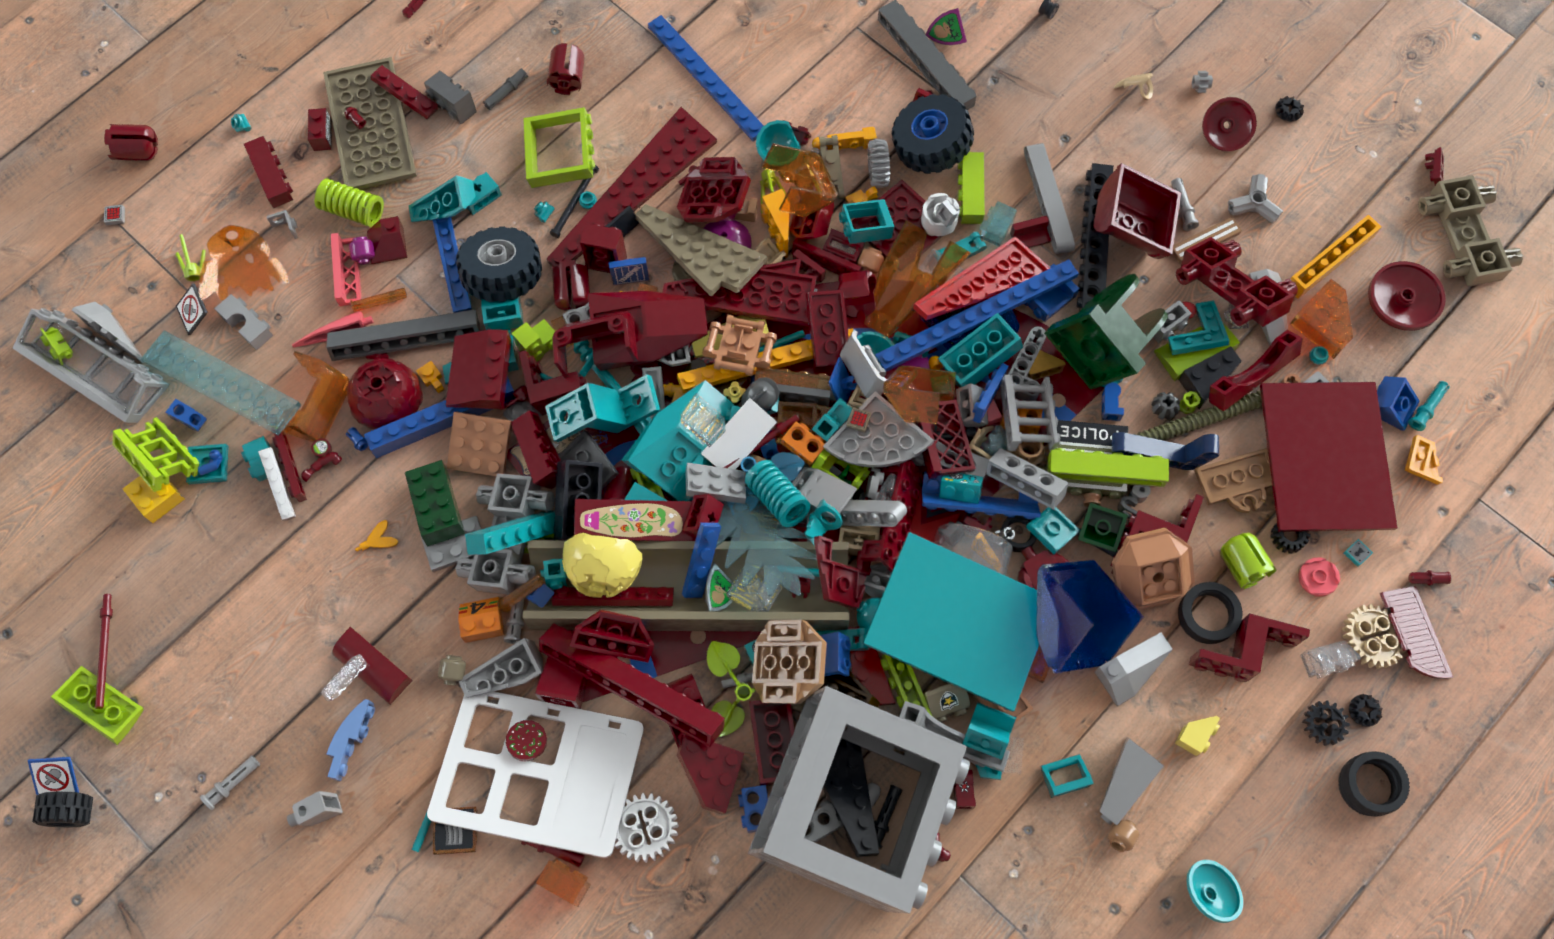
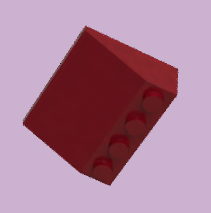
M488 329L455 336L446 407L504 409L512 341L508 330Z

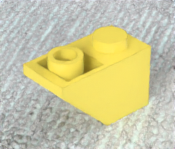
M1214 716L1187 723L1183 726L1175 744L1195 756L1202 752L1205 753L1211 744L1208 742L1210 736H1214L1220 727L1217 724L1220 718Z

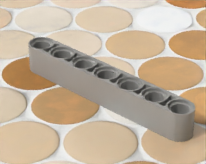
M1043 143L1025 146L1024 156L1043 216L1047 215L1049 220L1047 230L1051 238L1053 251L1055 254L1074 251V238Z

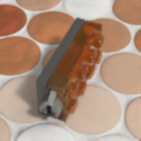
M757 367L755 380L766 377L772 379L779 388L778 406L828 412L830 400L837 401L829 386L831 376L820 373L816 375L806 371L792 372L789 369L775 370L770 367Z

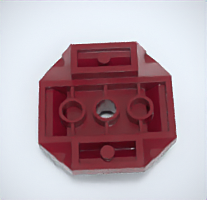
M704 157L699 163L700 165L687 177L677 209L686 222L733 221L736 214L742 209L751 179L735 157Z

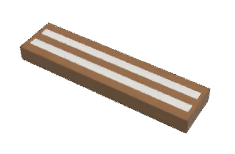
M1230 217L1173 246V255L1179 263H1182L1186 249L1209 237H1213L1222 243L1239 235L1242 230L1233 217Z

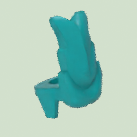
M824 499L821 500L815 511L809 516L807 530L804 532L806 537L814 545L815 536H822L827 530L841 527V515L833 506L827 504ZM823 512H830L835 516L836 520L829 523L821 514Z

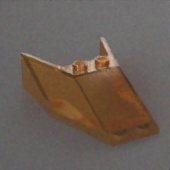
M906 220L879 270L877 287L874 291L876 309L873 313L866 316L864 324L886 337L892 335L916 312L913 309L914 303L943 285L971 254L969 251L949 241L932 274L923 272L918 269V264L927 232Z

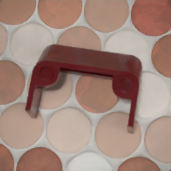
M621 311L566 324L555 331L552 337L554 364L563 377L568 378L566 345L607 335L624 333L625 347L633 361L638 362L633 317L629 312Z

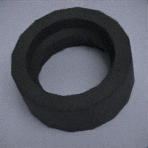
M1018 515L1008 517L1004 520L1000 531L1013 523H1022L1027 526L1033 519H1026ZM1030 532V538L1027 542L1016 543L1008 540L1004 546L1013 552H1022L1025 548L1032 547L1037 538Z

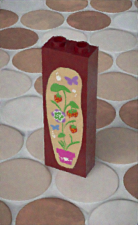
M575 499L574 535L586 533L591 536H604L620 540L628 539L630 541H695L693 537L683 531L692 501Z

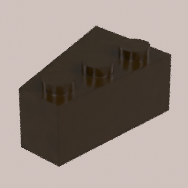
M850 670L849 676L841 674L824 676V685L818 689L820 690L828 686L876 708L880 704Z

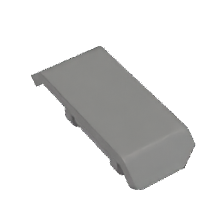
M853 330L841 350L840 356L866 398H869L875 391L881 395L888 385V380L884 378L886 371L874 356L870 345L862 346L856 337L858 332Z

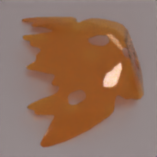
M228 225L208 240L207 247L209 255L213 260L204 261L199 278V296L201 300L216 292L219 299L224 301L228 297L229 286H232L234 289L240 286L250 297L253 291L257 290L258 286L264 290L273 291L274 288L269 275L274 277L279 283L281 280L287 284L289 283V278L278 258L273 257L271 260H268L270 247L254 230ZM229 231H235L238 233V237L232 240L228 239L226 234ZM237 246H238V247H239V250L234 251V250L232 249L233 247H237ZM246 254H252L254 263H249L245 259ZM218 275L224 276V283L219 284L217 282Z

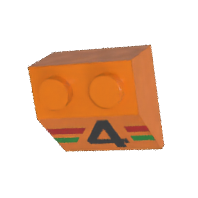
M499 597L460 604L458 621L460 636L465 643L505 635Z

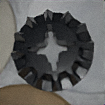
M1285 96L1279 99L1275 106V111L1285 121H1297L1304 113V105L1300 103V100L1294 99V96L1291 98ZM1289 105L1292 106V111H1290V112H1289V110H1288V109H1289V107H1288Z
M1357 695L1349 704L1351 718L1361 726H1373L1383 717V708L1380 707L1379 700L1374 699L1372 695ZM1365 705L1367 708L1373 709L1368 715L1366 712L1359 711Z

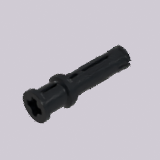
M890 785L877 821L874 820L878 848L880 850L883 847L881 844L885 834L890 830L888 824L903 791L895 785Z

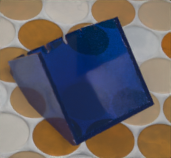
M1095 560L1041 565L1037 574L1036 636L1048 668L1051 667L1053 673L1057 674L1100 667L1110 661L1144 616Z

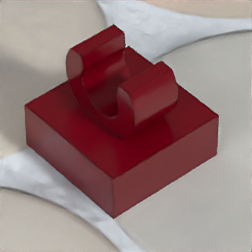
M791 575L790 592H792L793 598H796L797 592H802L803 598H807V593H810L811 576Z

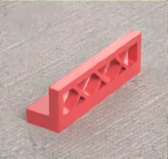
M338 233L331 234L335 300L339 306L361 304L359 263L354 261L350 268L344 265L349 258L351 259L350 251L347 253L343 250V245L350 244L353 241L352 239L356 237L341 239ZM352 274L355 276V280L348 284L345 279ZM351 290L356 292V298L347 299V294Z

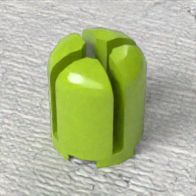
M1242 533L1230 538L1220 549L1222 559L1241 589L1257 585V582L1265 578L1266 575L1269 578L1277 571L1256 536L1251 533Z

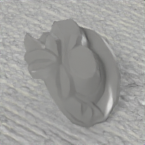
M527 401L515 402L503 412L504 417L512 421L529 410L542 416Z

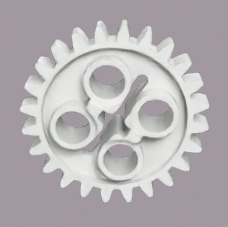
M642 793L641 799L634 795L633 802L626 799L627 806H624L616 837L618 842L615 844V847L617 849L621 848L620 853L622 855L627 853L629 860L635 856V861L639 862L640 858L643 857L644 862L647 863L648 857L651 856L656 861V854L663 857V849L670 851L668 843L675 844L671 837L678 836L677 831L673 830L679 827L677 822H673L677 819V816L672 814L674 811L673 807H668L669 803L667 801L662 802L660 796L654 800L653 794H650L648 799H646L644 793ZM639 811H642L643 820L647 825L646 830L650 837V845L647 844L646 835L642 830L643 825L639 818ZM650 811H656V815L653 818H647V814ZM630 818H636L635 824L627 825ZM656 830H662L660 837L653 838V833ZM642 837V842L639 845H633L635 838Z

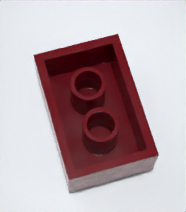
M585 223L580 245L584 260L588 264V269L610 273L609 262L627 260L622 230L616 227H603L596 223Z

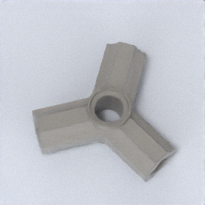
M1263 174L1251 177L1249 195L1231 199L1227 203L1228 211L1233 216L1246 212L1258 213L1272 224L1280 217L1283 210L1267 199L1268 178Z

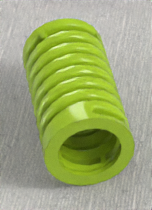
M328 178L320 182L315 193L314 202L319 210L368 227H372L381 219L384 202L380 196L369 192L366 193L363 190L360 191L357 188Z

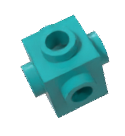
M563 558L543 561L544 569L540 570L542 582L546 581V586L551 589L567 586L566 579L568 577L566 572H564Z

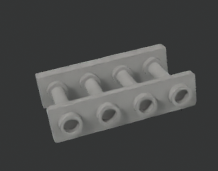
M1004 375L1000 383L1008 451H1016L1022 442H1046L1049 445V451L1054 450L1060 443V434L1057 433L1058 418L1054 413L1055 400L1052 399L1053 385L1050 384V378L1045 377L1041 385H1019L1013 382L1012 375ZM1015 392L1041 393L1042 402L1018 401V399H1015ZM1017 409H1044L1045 418L1020 417L1017 415ZM1019 426H1046L1047 435L1022 434V432H1019Z

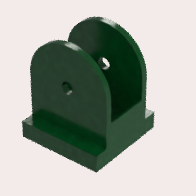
M1129 274L1115 281L1091 299L1079 313L1053 323L1044 333L1090 390L1139 373L1146 364L1139 353L1168 318L1166 311L1163 308H1158L1134 321L1121 306L1139 285L1140 279L1136 274Z

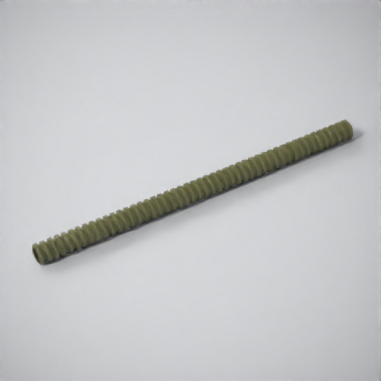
M1256 391L1250 395H1245V397H1242L1225 411L1213 406V408L1204 409L1202 412L1198 411L1197 413L1187 415L1186 418L1181 417L1175 421H1170V423L1167 422L1164 425H1159V427L1155 426L1154 428H1149L1148 431L1143 430V432H1138L1134 435L1164 441L1173 439L1174 436L1178 437L1190 431L1198 430L1201 427L1204 428L1211 424H1216L1217 421L1221 422L1233 416L1241 415L1244 412L1247 413L1254 409H1259L1262 407L1261 392ZM1045 464L1044 467H1039L1048 472V464Z

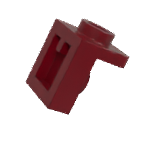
M966 516L962 523L965 531L975 537L980 533L987 536L993 527L990 525L991 517L987 519L984 525L980 524L981 522L977 518Z

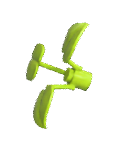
M712 641L707 651V664L710 671L718 677H722L728 672L737 685L735 687L737 699L733 704L727 700L717 702L711 709V711L717 712L725 718L724 729L718 736L722 737L733 733L742 725L745 712L736 704L741 700H748L756 690L747 683H740L731 670L735 669L740 663L738 650L728 643Z

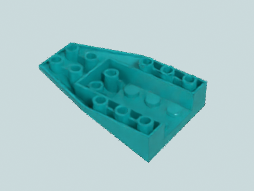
M704 380L656 413L622 461L636 472H641L659 486L672 501H692V496H686L687 463L713 466L701 453L728 423L725 420L727 409L731 410L734 404ZM696 400V404L694 405L688 416L685 417V415L687 414V412ZM698 404H700L691 420H689L690 416L692 415ZM704 407L703 410L701 411V413L699 414L698 418L696 419V421H695L694 424H693V423H692L693 420L695 419V417L697 416V414L699 413V411L701 410V408ZM705 410H707L706 414L704 415V417H703L702 420L700 421L699 425L696 426V424L698 423V421H699L700 418L702 417V415H703V413L705 412ZM710 413L711 415L709 416V418L707 419V421H706L705 424L703 425L702 429L700 430L699 428L701 427V425L703 424L704 420L706 419V417H707L708 414ZM714 416V419L712 420L706 431L703 432L711 418ZM717 419L718 421L716 422L715 426L707 436L708 431Z

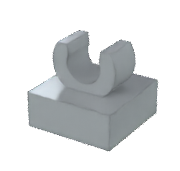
M945 200L940 204L935 214L948 227L954 222L960 207L956 203L951 205L948 200Z

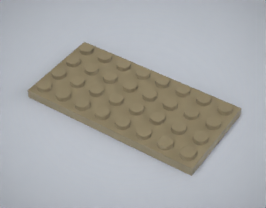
M392 57L323 72L344 184L359 190L417 177L402 102L371 80V74L381 65L396 75ZM348 107L356 108L358 114L366 120L367 123L362 129H358L351 120L345 118L344 112Z

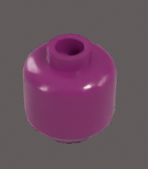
M367 237L353 238V241L349 244L351 259L358 262L359 265L369 264L370 260L375 257L373 242L367 239Z

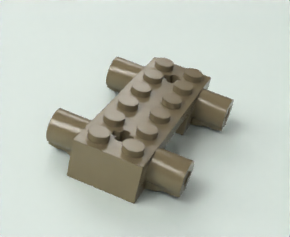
M1473 175L1439 181L1430 192L1431 196L1422 197L1418 201V209L1421 215L1439 214L1456 259L1444 262L1443 272L1445 277L1450 279L1464 276L1468 287L1501 281L1512 271L1511 267L1521 265L1523 260L1520 248L1504 250L1499 238L1490 239L1480 213L1486 207L1485 204L1495 202L1497 192L1492 185L1478 187Z

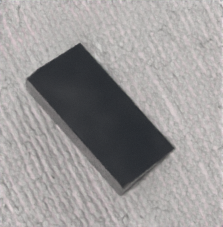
M628 206L605 227H616L622 230L624 238L639 222L636 220L632 208Z

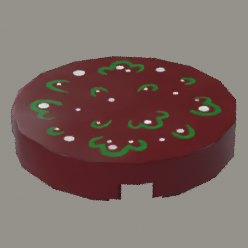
M523 720L515 723L509 729L505 743L508 752L513 758L519 761H532L543 754L547 746V736L544 728L539 723L532 720Z

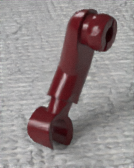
M334 451L320 457L310 466L309 470L306 468L302 471V479L307 482L311 475L319 471L324 465L329 462L337 465L341 462L342 457Z

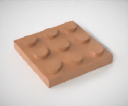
M454 412L447 469L497 476V473L505 474L512 420Z

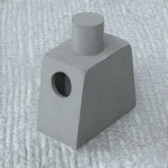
M323 791L310 795L293 804L294 813L287 816V821L291 827L296 825L314 826L342 814L343 811L338 795Z

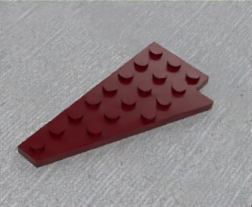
M801 259L763 265L738 293L721 286L713 296H710L693 278L664 283L662 293L704 298L705 310L808 326L806 293L814 292L817 276L800 274Z

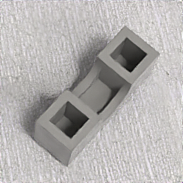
M232 294L229 295L214 309L232 328L240 322H246L238 332L255 350H258L273 336L269 331L270 325L265 320L260 321L258 319L259 315L252 308L248 310L246 308L247 304L240 297L236 299Z

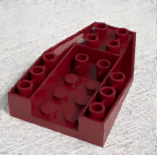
M653 291L588 293L590 319L621 311L629 312L634 319L638 362L633 361L625 347L624 333L592 339L593 361L600 371L656 362L708 335L704 298Z

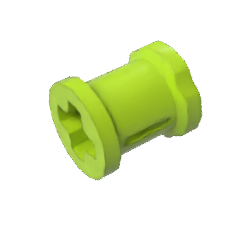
M1193 391L1184 394L1179 404L1182 413L1191 414L1195 411L1196 406L1200 403L1198 394Z

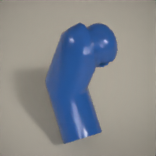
M218 450L210 451L209 462L198 467L201 476L219 468L223 457Z

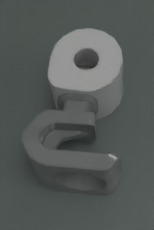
M1135 485L1129 495L1123 497L1118 503V512L1127 514L1128 519H1130L1131 515L1135 516L1137 511L1126 504L1135 507L1137 503L1144 502L1151 492L1150 487Z

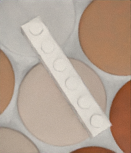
M267 448L258 451L281 519L287 520L296 517L273 449Z

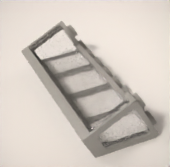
M44 308L40 310L31 309L14 343L13 349L122 421L138 423L168 388L169 384L163 381L162 376L149 372L148 367L135 363L134 358L121 354L120 349L107 345L106 340L92 335V331L78 326V322L64 317V313L58 310L52 312ZM51 327L58 329L72 349L73 356L70 359H62L64 365H61L58 359L54 360L49 352L50 347H45L42 343L40 336L43 335L40 328H43L45 332Z

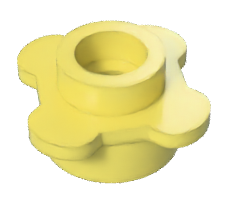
M734 381L728 389H724L723 393L725 396H728L732 403H738L746 389L741 388L739 383Z

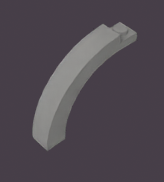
M907 701L904 702L900 718L960 744L963 743L965 734L946 726L932 717L925 707ZM967 747L963 759L982 767L986 766L1004 772L1010 751L1006 750L1003 759L1000 760Z

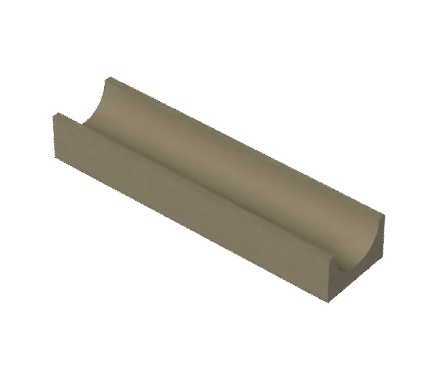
M528 541L527 548L530 556V565L534 566L536 574L530 591L538 582L546 585V581L542 582L540 570L544 569L543 561L562 559L563 546L566 541ZM631 541L642 553L643 559L640 571L629 587H674L673 606H552L551 597L542 608L529 601L527 610H523V620L530 630H548L553 623L567 630H574L577 625L599 610L638 617L647 631L762 632L768 620H804L815 631L848 630L849 625L848 607L823 599L820 577L811 576L810 593H807V598H803L802 592H797L796 598H793L792 592H790L791 575L776 574V566L818 569L815 546L812 542H717L710 570L715 563L738 588L757 598L755 600L739 590L738 593L755 603L738 594L737 597L749 603L752 607L735 598L727 608L720 611H709L704 593L702 598H684L682 590L695 541ZM848 542L832 543V561L848 566ZM746 573L749 574V575H751L752 577L758 579L759 581L763 582V583L766 584V585H763V584L759 583L758 581L754 580L753 578L747 576ZM743 577H746V578H748L749 580L753 581L754 583L760 585L761 587H763V589H761L760 587L756 586L755 584L749 582L748 580L744 579ZM567 578V586L565 587H574L569 578ZM743 580L744 582L750 584L751 586H753V587H755L756 589L760 590L761 593L758 592L757 590L751 588L750 586L746 585L745 583H743V582H741V581ZM739 584H741V585L745 586L746 588L752 590L753 592L757 593L759 596H757V595L753 594L752 592L746 590L745 588L741 587Z

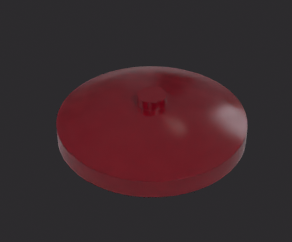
M1398 261L1385 265L1374 275L1368 288L1369 302L1375 314L1383 322L1399 330L1416 331L1424 329L1439 318L1445 307L1446 295L1440 280L1432 271L1414 262Z

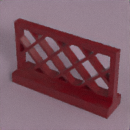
M957 400L931 403L916 401L910 410L914 424L933 440L936 439L930 447L922 452L928 478L936 479L940 475L975 471L976 467ZM952 406L954 410L953 416L943 411L944 407ZM932 408L938 414L933 418L927 414L926 409ZM940 414L949 420L946 426L936 420ZM950 422L958 426V433L948 428ZM933 424L942 429L939 436L932 432L931 426ZM944 431L954 437L951 443L941 438ZM955 439L963 443L964 448L962 451L952 445ZM938 441L947 447L944 453L936 448ZM949 449L959 455L955 461L945 455ZM960 457H963L968 461L969 466L963 467L957 461ZM942 459L952 464L950 469H942L940 463Z

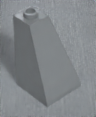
M1128 737L1124 741L1099 809L1102 813L1100 817L1110 825L1112 822L1118 825L1163 768V765Z

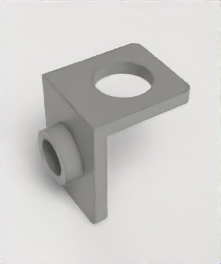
M287 210L267 216V220L272 227L288 223L290 232L295 239L298 238L295 230L298 228L294 217H290ZM277 217L283 218L280 221H273Z

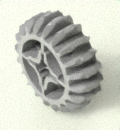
M874 139L868 143L869 178L871 186L876 188L887 187L890 183L889 149L887 142L881 139Z

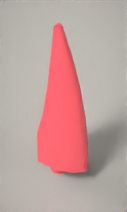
M358 311L318 328L293 343L292 346L294 348L326 342L327 333L366 327V325L374 323L371 316L364 318L362 311Z

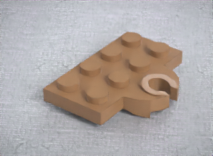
M1268 448L1201 466L1194 470L1208 505L1226 500L1230 507L1242 513L1250 512V507L1244 502L1245 499H1250L1253 502V509L1256 511L1266 500L1267 493L1265 489L1272 487Z

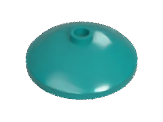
M1200 860L1190 867L1186 879L1187 889L1197 909L1209 919L1219 923H1229L1238 918L1243 909V895L1232 873L1223 865L1212 860Z

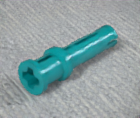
M1439 381L1426 402L1416 409L1417 413L1408 421L1411 428L1417 431H1423L1426 428L1427 421L1434 416V409L1450 388V385L1447 386V382Z

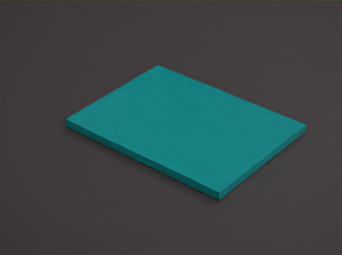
M909 532L862 644L1013 712L1015 711L1056 599Z

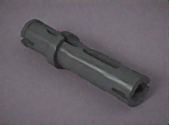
M521 68L511 78L508 77L501 87L483 101L485 107L491 110L511 91L516 90L518 85L528 78L527 73Z

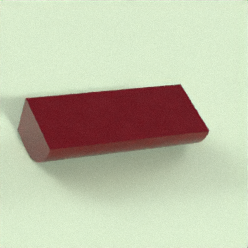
M352 627L346 630L333 647V656L389 705L413 681Z

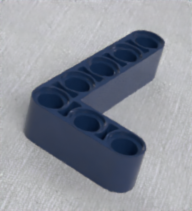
M1117 432L1112 434V453L1119 452L1127 456L1141 454L1143 457L1162 456L1165 459H1169V467L1194 470L1219 457V436L1216 434H1205L1187 445L1130 433Z

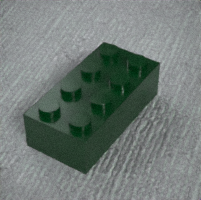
M439 460L406 471L405 476L418 527L427 547L464 535L465 531L449 473L443 461Z

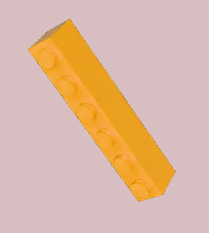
M1368 214L1291 277V281L1296 283L1298 289L1295 297L1297 299L1301 298L1373 239L1382 226Z

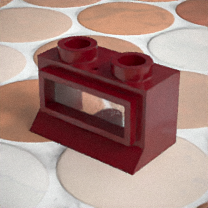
M831 228L822 250L857 265L865 242L850 244L844 233Z

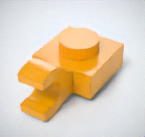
M875 186L869 188L865 193L862 190H858L846 196L845 201L847 204L872 201L878 198V191Z
M432 361L416 370L426 387L432 384L438 394L445 390L439 381L442 375Z

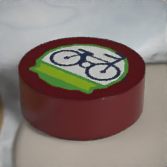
M320 438L312 443L311 450L316 457L320 458L332 452V445L328 440Z

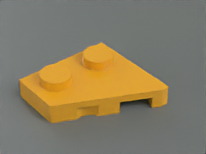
M1419 435L1414 436L1404 471L1434 484H1441L1443 479L1439 477L1437 467L1440 465L1436 456L1435 442Z

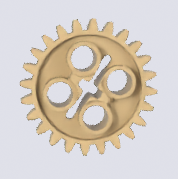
M1372 604L1368 606L1362 605L1347 614L1348 618L1343 621L1346 626L1342 628L1347 633L1342 638L1348 639V642L1344 645L1351 647L1349 653L1355 652V660L1361 658L1362 665L1368 662L1369 668L1374 666L1377 669L1387 668L1402 659L1401 654L1406 651H1403L1387 614L1388 609L1385 608L1381 611L1380 605L1373 607ZM1386 631H1387V632L1389 633V634H1384V635H1382V636H1380V637L1376 636V637L1370 638L1369 640H1366V641H1360V639H1364V638H1366V637H1368V636H1375V635H1378V634H1380V633H1382V632H1386Z

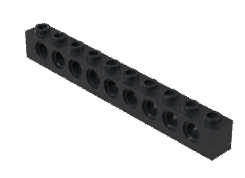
M1092 163L1090 170L1086 171L1085 180L1088 181V185L1085 186L1084 196H1087V201H1084L1083 206L1086 216L1083 217L1082 227H1085V232H1082L1081 243H1084V248H1081L1080 259H1083V263L1079 267V275H1082L1078 282L1080 297L1077 298L1076 304L1079 312L1091 299L1106 288L1109 234L1094 232L1095 228L1093 225L1098 202L1095 199H1098L1103 185L1113 173L1114 165Z

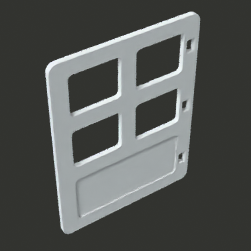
M489 692L469 698L465 697L464 694L427 816L435 823L600 858H608L613 853L644 731L643 725L635 720L499 692ZM488 696L499 698L498 704L487 702ZM481 705L512 712L513 715L509 729L517 722L528 720L530 716L564 722L565 728L555 763L553 765H546L531 761H519L508 752L505 742L500 754L465 748L464 745L476 707ZM548 709L560 711L559 716L548 715ZM609 721L621 723L620 729L608 727ZM460 763L495 770L494 779L482 814L446 807L457 767ZM514 774L549 782L539 821L535 826L500 819L509 782Z

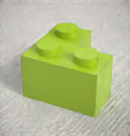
M545 319L533 328L525 322L511 333L520 352L526 350L531 356H534L536 361L541 360L549 350H553L552 337L555 330Z

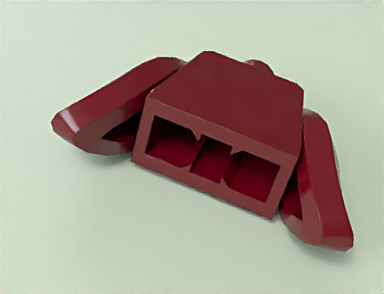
M1031 546L1021 552L1027 561L1022 563L1017 580L1040 592H1043L1065 577L1082 581L1086 576L1085 573L1077 569L1070 561L1058 553L1054 555L1052 552L1044 550L1036 554Z

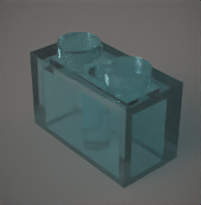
M997 201L995 207L991 206L987 214L988 220H984L979 230L982 231L981 239L1000 247L1015 219L1017 209Z

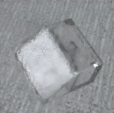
M1345 640L1310 649L1300 655L1309 678L1316 676L1317 679L1327 677L1333 672L1339 674L1348 671V668L1356 666L1355 662L1361 659L1360 655Z

